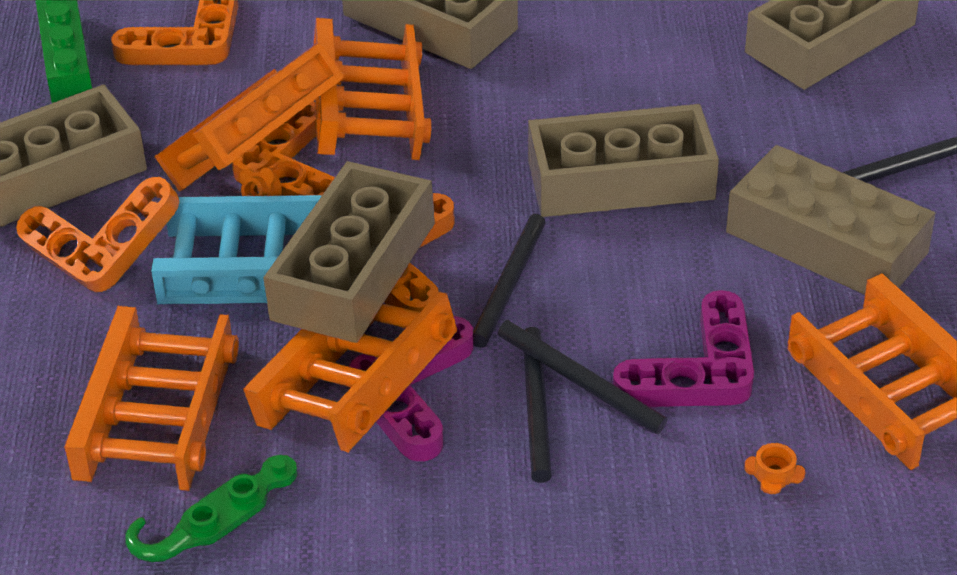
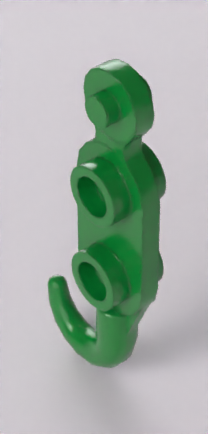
M274 455L263 463L258 474H240L233 477L189 507L183 513L181 520L172 533L159 543L145 544L140 541L138 535L145 526L146 520L143 517L137 518L130 524L125 533V544L128 550L139 560L163 562L177 556L184 550L215 543L260 512L266 505L267 495L270 490L292 484L298 475L296 462L287 455Z

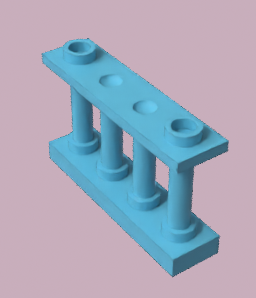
M322 195L179 197V207L167 222L168 236H176L173 258H153L151 272L157 304L267 303L263 277L283 251L284 236L296 233ZM266 235L264 257H237L240 236ZM195 236H221L219 256L191 258Z

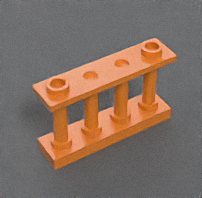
M316 18L313 45L321 42L344 76L342 80L315 99L317 153L335 155L337 138H344L345 134L409 138L411 160H420L422 144L430 143L431 118H424L418 67L421 65L422 42L415 41L414 25H405L402 44L341 40L340 36L333 34V19ZM354 57L401 61L402 69L342 65V61H339V58ZM341 82L399 85L404 87V94L344 91V86H341ZM343 107L405 111L407 121L346 117V113L342 111Z
M318 42L278 72L273 69L154 157L180 192L214 166L218 170L227 167L342 80L344 76L321 42Z
M882 273L867 280L863 309L817 329L800 312L791 316L787 349L793 359L803 364L882 442L884 448L891 455L899 458L910 470L918 467L924 436L957 419V340ZM871 325L878 328L888 338V340L850 358H847L833 345V343ZM901 354L908 356L920 368L881 388H878L864 374V372ZM932 384L940 386L953 398L913 419L908 417L895 404Z
M439 292L421 312L382 304L369 326L374 321L405 328L394 341L363 334L358 343L301 329L243 388L256 426L272 430L290 410L329 420L332 423L340 450L349 453L458 331L447 293ZM347 350L378 357L367 371L335 363ZM319 379L350 387L338 402L306 394Z
M117 306L64 446L72 480L92 482L98 463L105 462L106 458L175 464L179 490L190 491L195 472L202 471L206 459L205 440L229 363L235 364L238 358L239 338L237 335H232L229 315H219L213 336L208 338L148 333L144 327L139 325L136 307ZM144 351L206 356L201 372L134 366L137 355L142 356ZM132 386L195 391L190 407L121 401L124 391L130 390ZM119 421L183 427L178 444L108 437L112 425L117 426Z

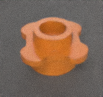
M265 167L260 172H254L248 168L243 169L239 175V182L242 184V196H281V182L273 169Z
M766 444L759 448L756 457H749L745 461L744 469L746 473L754 475L761 483V490L767 494H778L786 485L790 483L798 484L805 479V469L800 465H796L797 457L795 452L784 444Z

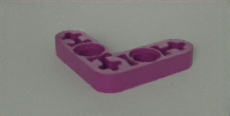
M723 290L712 291L702 299L700 325L705 357L625 360L614 369L613 385L649 407L737 405L747 401L752 395L754 368L742 299L735 293ZM719 312L725 313V316L728 318L727 323L719 324ZM725 341L734 343L739 348L728 352L719 350L714 345ZM676 377H688L695 384L690 387H678L671 380ZM705 379H710V384H705ZM728 379H734L735 383H729ZM656 380H661V385H656ZM631 381H638V385H631Z
M454 316L458 331L395 400L406 403L408 407L399 412L386 410L376 421L399 451L410 460L428 461L437 457L443 449V425L411 385L457 364L471 355L473 351V327L464 318ZM366 354L359 355L352 360L349 367L367 371L378 357ZM413 424H414L415 431H416L419 435L412 436V425H413Z

